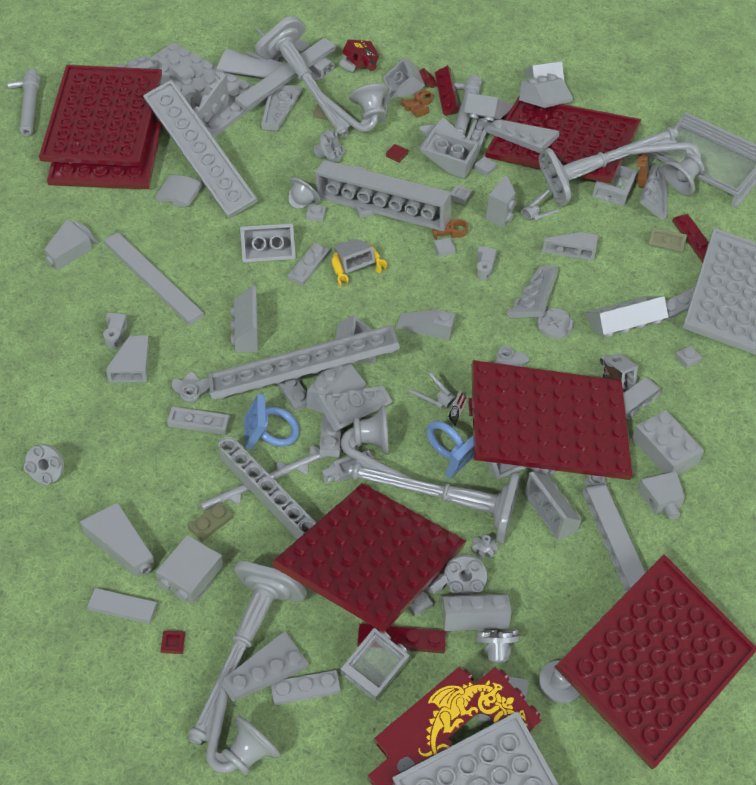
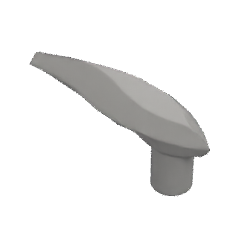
M73 220V224L90 238L91 243H99L85 225Z

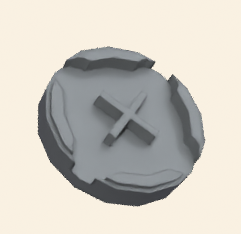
M550 308L544 312L543 317L537 318V327L543 335L559 339L570 334L573 328V320L566 311Z

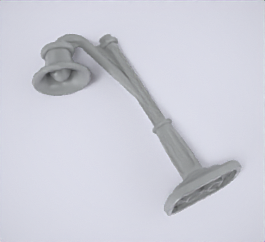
M286 17L256 43L255 51L266 60L275 59L281 54L284 56L288 64L298 75V79L304 81L335 128L337 135L341 138L349 133V126L360 132H368L376 126L379 119L386 115L382 102L390 89L385 84L374 83L364 85L355 89L350 94V101L359 104L363 108V121L361 123L322 93L311 76L312 71L308 69L293 44L306 30L305 24L298 17Z
M667 127L665 131L604 154L599 152L597 155L583 158L564 166L550 148L542 150L539 155L541 171L555 202L560 207L567 205L571 199L570 180L590 173L600 167H606L607 163L627 155L685 150L687 154L682 162H664L662 172L671 187L682 195L687 196L694 194V179L697 175L704 173L705 170L701 161V152L696 145L691 142H676L675 137L678 136V132L675 127Z
M381 405L378 413L371 418L359 420L358 417L354 418V428L347 430L341 439V447L344 453L357 460L355 465H350L348 476H351L353 480L358 478L437 496L442 498L443 502L448 501L491 513L495 518L494 527L497 529L496 542L504 544L520 480L519 472L511 474L509 484H505L502 492L498 495L450 486L449 483L446 486H440L415 480L355 450V446H361V443H370L377 445L385 455H388L389 442L386 407Z
M238 561L234 567V572L241 583L254 593L238 631L232 637L234 641L233 647L194 728H190L188 731L190 735L188 740L196 745H201L202 741L208 742L206 760L209 767L215 772L225 774L237 769L242 774L248 775L250 773L249 767L256 761L269 756L280 758L281 754L257 728L241 716L235 718L238 733L234 743L229 750L224 749L222 753L217 752L228 700V694L221 684L223 679L237 668L246 648L252 646L251 641L272 601L278 599L302 602L307 596V591L301 583L277 569L246 561Z

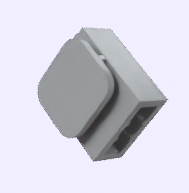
M187 535L156 571L157 583L162 589L173 592L182 601L196 602L211 586L213 578L223 567L222 555Z

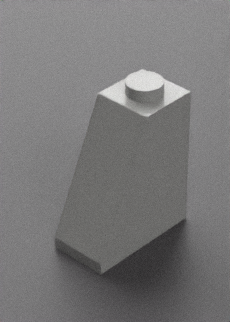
M66 220L44 249L47 265L59 270L91 251L90 238L70 220Z
M138 335L127 338L107 367L108 382H147L150 353L149 336Z

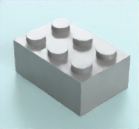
M667 410L636 425L632 440L663 474L676 471L677 475L687 471L700 463L704 453L701 446Z

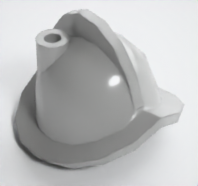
M296 177L290 178L289 181L293 183L288 197L292 207L304 208L313 201L317 204L319 203V195L309 184Z

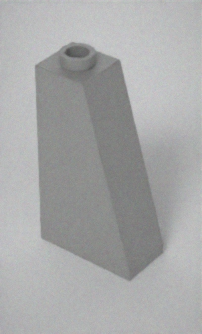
M118 503L80 521L83 534L135 577L146 575L155 568L152 554Z

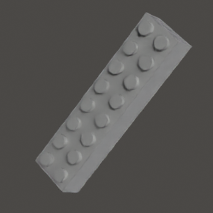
M323 160L315 172L317 194L321 199L355 208L354 202L361 201L363 202L359 204L361 210L371 208L368 203L371 200L375 207L372 213L444 231L451 219V192L327 160Z

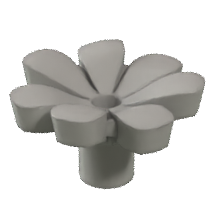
M481 535L480 538L475 537L472 541L475 545L472 546L471 551L473 553L479 552L478 557L481 559L485 557V554L492 558L494 552L498 551V546L495 544L496 539L488 535Z

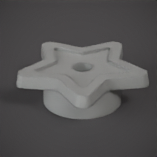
M589 475V478L583 480V483L590 486L604 483L608 489L605 483L606 477Z

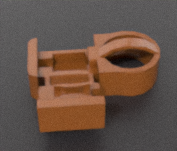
M421 90L415 93L412 99L405 101L402 98L401 106H405V110L411 111L416 118L429 113V106H423L432 103L433 95L430 91ZM423 96H426V97H428L429 99H426V100H425V99H421V98H422Z
M647 153L638 154L637 167H640L636 181L639 188L645 187L649 175Z
M463 219L450 220L444 231L432 229L433 237L435 240H437V236L449 234L452 235V238L464 237L468 233V223ZM463 226L465 229L458 231L454 227Z

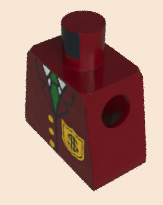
M347 40L342 53L357 68H368L369 71H374L377 67L376 62L379 54L372 42Z

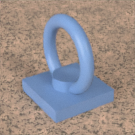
M257 394L244 416L245 448L253 449L260 437L274 446H289L299 436V425L288 411L279 407L265 408V396ZM274 414L287 420L291 426V435L285 439H279L266 432L268 425L267 415Z
M432 421L428 424L426 428L427 438L440 455L450 460L445 476L452 479L474 457L473 436L464 444L460 435L448 424L441 421ZM434 429L446 432L453 439L456 446L451 452L438 442Z

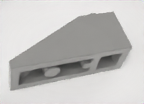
M578 232L544 238L542 252L594 261L598 235Z
M441 310L402 313L396 328L450 341L454 328L455 314Z

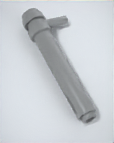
M28 70L24 74V80L7 83L8 89L19 87L24 89L19 130L23 136H30L33 133L36 97L40 83V76L35 70Z
M471 75L467 78L466 83H454L455 89H464V96L454 125L463 135L466 133L470 120L469 114L464 113L468 93L479 94L482 84L481 78L478 75Z

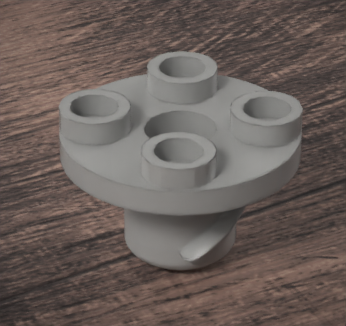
M335 130L323 131L320 136V143L314 145V153L319 159L327 157L329 161L336 163L341 160L342 155L345 153Z
M38 444L27 452L24 470L39 483L44 485L53 483L61 477L64 470L62 454L51 445Z
M456 556L448 562L445 568V575L449 581L447 585L454 594L479 593L486 584L487 569L484 563L475 556Z
M488 629L478 632L476 641L488 643L485 651L488 653L489 661L503 663L509 660L511 653L509 643L520 641V635H518V630H505V632L497 633V629Z
M559 661L548 663L544 666L539 676V686L546 699L557 703H570L577 700L580 694L554 667Z

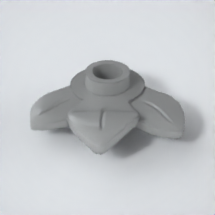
M504 346L498 350L495 363L523 367L522 364H526L530 360L524 353L514 352L511 347Z
M190 372L183 381L173 379L172 388L180 394L183 401L194 402L201 394L209 390V378L199 381L198 377L193 372Z

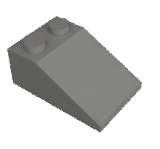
M468 93L464 113L469 114L470 118L478 119L480 116L484 117V120L493 121L494 119H501L511 110L513 105L497 97Z
M433 129L420 148V151L449 174L465 179L477 160L479 144Z

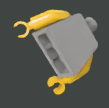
M353 239L345 243L340 242L334 247L335 253L332 256V266L335 274L338 275L337 284L339 287H341V281L346 282L348 286V277L343 274L344 272L348 273L376 262V272L381 273V267L386 270L387 262L379 259L380 255L370 243Z

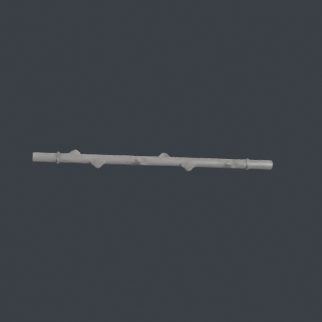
M312 445L310 446L309 456L288 465L278 462L276 470L268 474L273 479L294 470L306 474L308 473V464L326 456H319L320 449ZM244 484L200 503V507L204 511L219 502L223 504L227 500L239 504L241 494L249 491V489Z

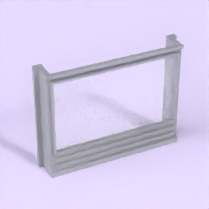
M685 112L684 116L674 126L678 132V136L675 137L676 142H691L699 148L705 170L704 173L697 175L696 178L734 195L730 206L737 208L756 185V144ZM685 150L649 153L648 166L656 158L663 162L673 161L680 163L684 160L687 152Z

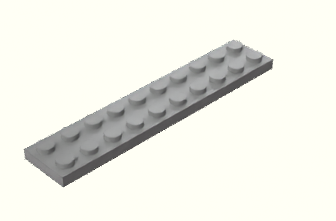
M172 79L143 95L147 104L228 219L258 202L253 192Z
M388 325L208 374L210 395L212 400L222 399L228 395L241 394L247 390L259 389L273 383L278 384L284 380L299 378L302 375L318 373L328 368H337L339 365L355 363L365 358H374L376 355L399 350V343L393 325Z

